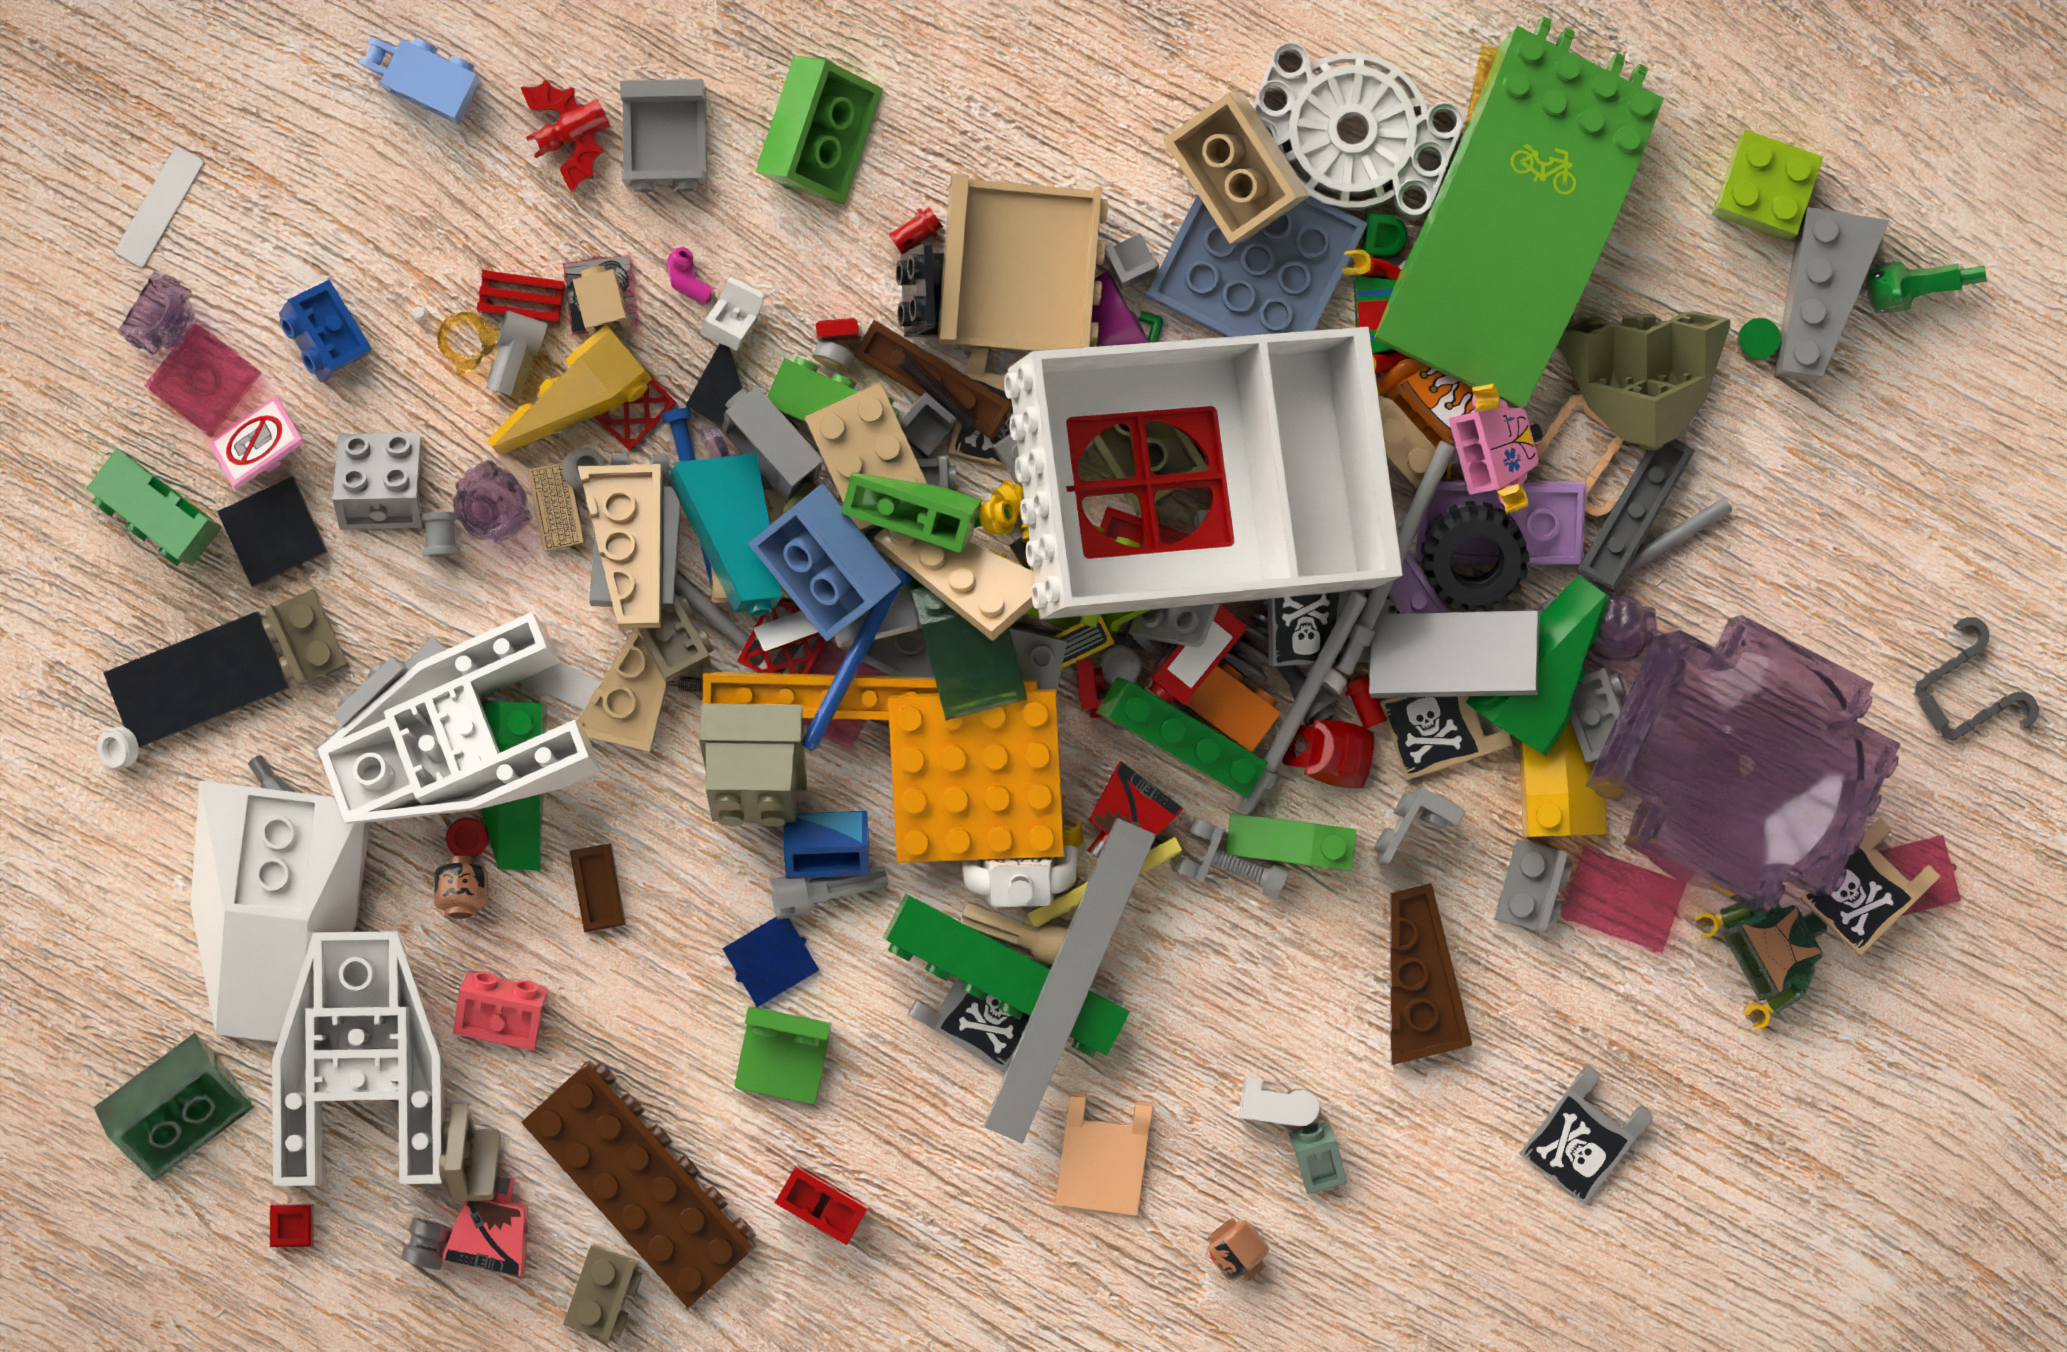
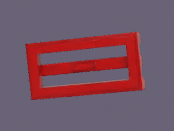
M482 270L477 312L505 316L508 310L539 321L560 323L565 289L564 281ZM491 281L551 289L555 290V295L549 296L491 288L490 285ZM489 297L547 304L553 305L551 313L488 304Z

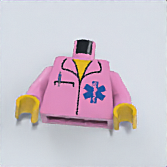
M1495 383L1472 387L1474 392L1472 408L1475 412L1449 418L1469 495L1495 490L1500 502L1505 505L1506 514L1528 507V499L1523 484L1527 479V472L1538 464L1539 459L1535 445L1539 444L1542 440V430L1534 421L1528 422L1526 411L1522 407L1509 408L1507 402L1499 398Z

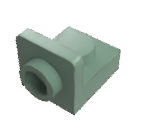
M1328 1122L1321 1124L1310 1123L1289 1134L1307 1195L1347 1183L1337 1141Z

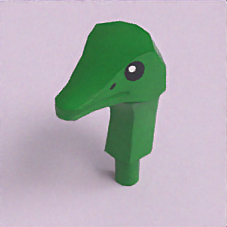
M1902 262L1884 264L1869 270L1867 280L1869 301L1875 314L1910 310L1911 303L1916 297L1933 292L1963 290L1962 286L1987 282L1985 265L1959 269V263L1931 269H1908Z

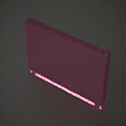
M1584 847L1560 917L1567 922L1572 921L1650 948L1653 952L1663 953L1686 883L1679 878L1673 879L1596 852L1593 848Z

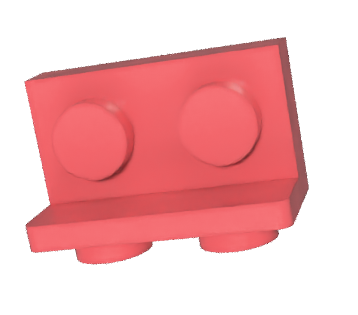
M468 972L459 989L453 1034L534 1051L538 1041L542 1010L547 998L548 989L537 986V984L528 980L511 981L497 978L489 972Z

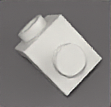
M733 277L729 278L720 299L704 320L700 333L737 351L757 321L766 298L765 294Z

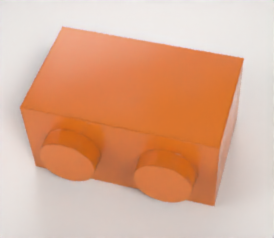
M1224 663L1221 668L1218 666L1214 668L1183 706L1229 740L1252 753L1281 714L1280 711L1274 708L1278 701L1259 687L1255 693L1241 684L1245 677L1233 667Z

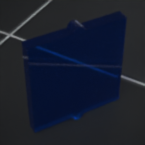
M774 917L722 948L737 973L736 981L743 983L756 1007L761 1006L820 970L805 946L806 938L799 936L789 918L778 920L777 917Z

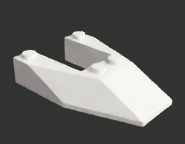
M533 612L418 662L318 749L341 815L347 825L478 810L562 789L601 772L589 737L575 720L501 753L499 752L480 698L560 663L546 627Z
M398 931L317 932L312 935L272 1058L273 1186H313L323 1183L322 1101L399 1100V1184H441L447 1181L441 1180L439 1175V1157L442 1154H446L447 1150L443 1142V1124L446 1122L442 1059Z

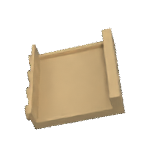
M953 173L949 188L937 344L1022 352L1096 347L1098 322H1091L1092 306L1100 305L1102 282L1094 281L1096 264L1103 265L1105 240L1098 239L1099 223L1106 224L1108 199L1101 198L1102 187L1096 186L1094 190L973 180L969 179L967 174Z

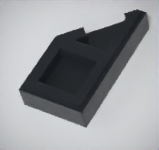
M719 343L686 403V407L723 426L724 421L723 414L728 409L725 404L737 392L742 390L730 347Z

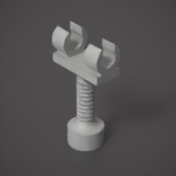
M1197 818L1193 819L1188 833L1211 841L1202 865L1179 856L1173 869L1174 872L1203 883L1209 867L1217 864V867L1221 869H1228L1229 872H1236V875L1240 874L1241 877L1244 875V878L1247 877L1251 881L1259 882L1263 888L1262 894L1278 900L1290 869L1276 863L1271 868L1263 869V867L1260 868L1256 864L1252 865L1251 862H1244V859L1240 860L1239 857L1236 858V856L1233 857L1229 853L1221 852L1218 845L1224 829Z

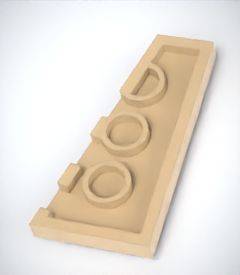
M884 528L874 537L875 546L992 641L1033 607L1031 588L1035 583L1034 571L971 542H968L961 553L887 528Z

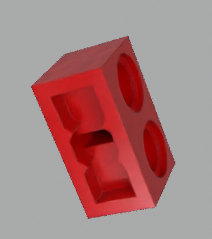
M799 1164L793 1169L774 1202L776 1205L845 1245L849 1243L869 1208L868 1204Z

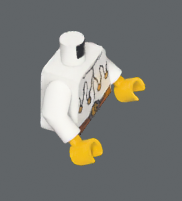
M1077 819V826L1071 830L1065 829L1063 820L1064 857L961 860L964 883L967 889L984 896L992 907L1051 905L1058 893L1070 889L1076 881L1079 854L1077 847L1084 841L1081 820Z

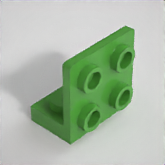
M753 1006L748 1007L745 1019L747 1026L734 1083L735 1088L814 1104L817 1100L832 1023Z

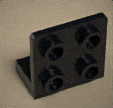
M921 244L900 255V260L896 264V282L898 285H902V302L898 305L897 317L899 326L904 328V337L938 336L944 253H932V244Z

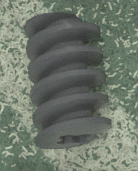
M1264 600L1261 603L1267 616L1253 613L1251 619L1256 629L1248 627L1243 633L1246 642L1237 640L1232 646L1236 654L1227 653L1223 657L1224 661L1249 681L1253 678L1265 682L1268 680L1267 675L1262 669L1264 665L1269 666L1268 600Z

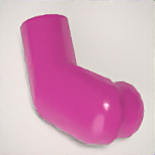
M685 247L675 248L667 259V269L672 288L705 306L714 288L696 278L692 252Z

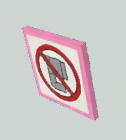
M275 396L208 443L231 485L237 490L264 470L270 473L282 464L280 459L302 445L304 441L279 398Z

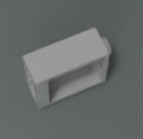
M755 386L748 393L744 389L740 390L725 404L728 409L723 414L724 421L721 431L742 455L757 453L761 476L786 503L791 500L805 482L813 483L818 479L823 459L758 386Z

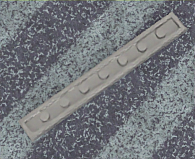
M1120 818L1115 819L983 1127L1023 1144L1156 834Z

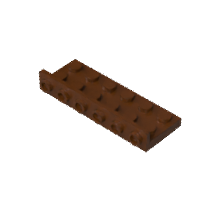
M589 1060L521 1123L682 1303L689 1308L756 1248L757 1245L752 1239L757 1234L742 1217L734 1220L724 1209L729 1204L713 1185L708 1189L702 1185L696 1178L701 1173L700 1170L685 1154L680 1158L675 1155L668 1147L673 1142L668 1134L657 1123L652 1127L648 1125L640 1116L645 1111L641 1104L629 1092L622 1096L613 1086V1083L617 1080L614 1074L601 1061L595 1066Z

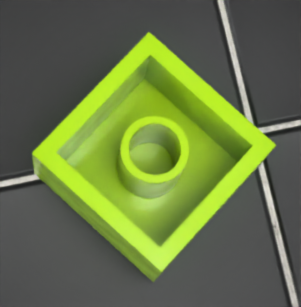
M1745 130L1737 139L1711 215L1790 242L1798 234L1824 157Z

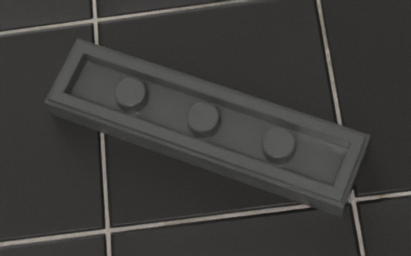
M1673 439L1665 443L1660 449L1646 451L1579 566L1577 574L1614 593L1694 455V449Z

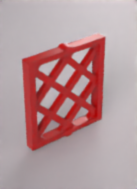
M653 379L646 384L648 388L644 393V398H638L630 403L628 401L623 403L624 419H609V411L603 413L604 419L600 415L594 416L629 451L650 430L656 428V424L662 419L661 414L668 412L677 403ZM649 383L663 397L649 398ZM644 403V418L630 419L629 404ZM650 403H664L665 408L655 418H650ZM624 424V438L610 425ZM630 424H645V429L635 439H630Z
M782 600L777 604V606H782L793 613L801 611L800 608L798 609ZM772 608L773 620L779 619L776 608ZM767 614L760 615L755 627L762 625ZM753 629L737 663L757 673H775V671L789 667L791 674H797L794 665L807 662L802 674H808L825 639L817 632L768 651H764L761 646V649L748 652L756 636ZM821 636L813 653H811L808 639ZM802 642L807 656L792 660L788 646ZM783 648L787 662L773 666L768 652ZM763 654L767 668L761 669L751 664L749 658Z

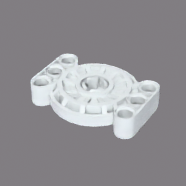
M1291 41L1282 43L1274 51L1252 106L1283 154V148L1288 146L1289 152L1284 154L1289 164H1294L1299 173L1308 181L1305 184L1300 179L1310 197L1342 211L1365 210L1382 205L1392 199L1398 216L1408 221L1420 220L1430 209L1464 121L1459 107L1450 102L1437 103L1427 110L1425 100L1415 83L1399 67L1381 57L1361 52L1338 53L1321 58L1310 64L1308 52L1304 46ZM1284 55H1293L1300 61L1301 68L1296 72H1285L1279 66L1278 60ZM1337 63H1354V65H1342L1335 68H1330V65H1334ZM1364 64L1378 67V68L1382 69L1383 71L1387 72L1388 74L1386 75L1385 73H1383V72H1381V71H1379V70H1377V69H1375V68H1371V67L1364 66ZM1318 70L1319 75L1313 78L1312 73ZM1396 79L1408 90L1412 99L1408 98L1404 89L1395 81ZM1269 93H1279L1285 99L1286 106L1278 111L1270 110L1265 106L1263 98ZM1418 109L1420 116L1416 118L1414 111ZM1440 114L1449 116L1454 123V129L1447 133L1439 132L1433 126V117ZM1358 116L1361 118L1360 123L1365 128L1366 139L1358 144H1347L1338 136L1336 127L1343 120ZM1425 152L1434 154L1438 158L1439 168L1434 171L1422 169L1418 164V155ZM1389 185L1390 191L1385 193L1384 188ZM1317 188L1326 194L1337 196L1339 200L1325 197L1316 192L1315 189ZM1414 190L1421 193L1424 198V206L1420 209L1408 208L1402 198L1406 191ZM1371 194L1374 197L1365 201H1349V198H1360Z

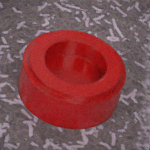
M464 817L454 821L449 826L446 833V843L449 850L455 856L476 858L486 850L489 836L485 825L481 821Z

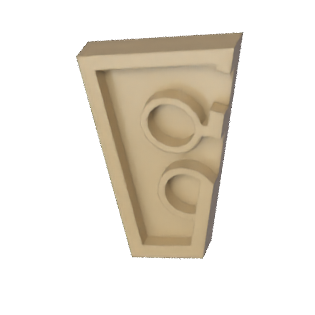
M634 629L576 722L589 738L651 753L668 682L665 683L637 630Z

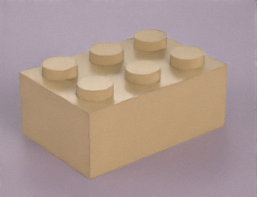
M1243 92L1227 93L1163 139L1230 244L1245 242L1310 196Z
M881 382L804 417L843 503L853 472L927 484ZM849 516L862 533L878 526Z

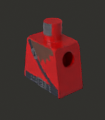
M1120 761L1088 820L1101 832L1086 851L1095 858H1099L1116 818H1120L1157 835L1184 808Z

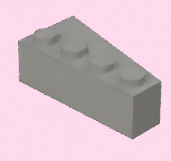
M1806 208L1795 239L1780 334L1781 341L1778 348L1774 376L1814 383L1824 376L1890 220L1818 208Z

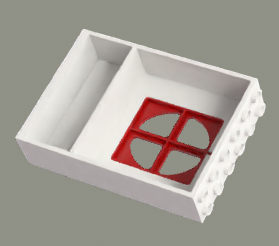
M1369 327L1032 351L1008 368V373H1006L1004 378V388L1007 398L1012 400L1013 415L1010 417V434L1014 441L1017 440L1019 457L1015 461V473L1018 482H1022L1024 499L1021 501L1020 512L1023 523L1025 525L1028 524L1030 541L1026 544V558L1028 565L1033 567L1035 583L1031 588V597L1034 608L1039 609L1040 620L1367 590L1403 576ZM1150 421L1163 423L1186 434L1204 453L1207 461L1206 470L1203 472L1156 475L1153 473L1150 465L1146 435L1147 423ZM1117 424H1125L1130 430L1135 466L1134 476L1094 481L1082 480L1078 475V463L1086 447L1104 430ZM1198 487L1209 489L1211 492V505L1201 524L1181 541L1170 545L1163 543L1158 526L1155 503L1156 492ZM1135 494L1140 504L1144 535L1143 545L1141 547L1128 546L1110 539L1100 532L1085 515L1082 507L1083 499L1090 496Z

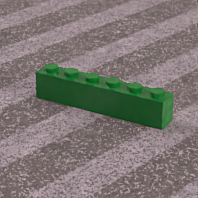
M906 893L882 937L891 943L888 948L889 952L909 962L913 955L928 962L924 970L947 981L950 974L964 981L961 989L981 1000H984L986 994L1001 1000L998 1009L1019 1020L1023 1013L1031 1016L1050 972L1049 968ZM1089 990L1069 1036L1075 1039L1071 1047L1092 1058L1097 1051L1107 1056L1130 1011Z

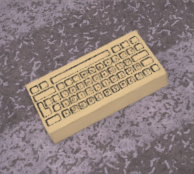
M563 463L527 470L543 551L545 552L585 544L575 489L564 479L562 472Z

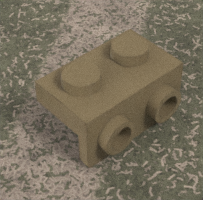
M452 1104L450 1121L443 1124V1142L447 1150L446 1154H442L439 1157V1175L441 1180H447L452 1202L492 1200L495 1196L501 1140L500 1131L498 1129L475 1130L469 1104Z

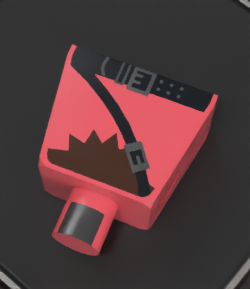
M497 1174L494 1199L464 1201L443 1253L442 1260L517 1276L525 1273L528 1206L510 1202L515 1178Z

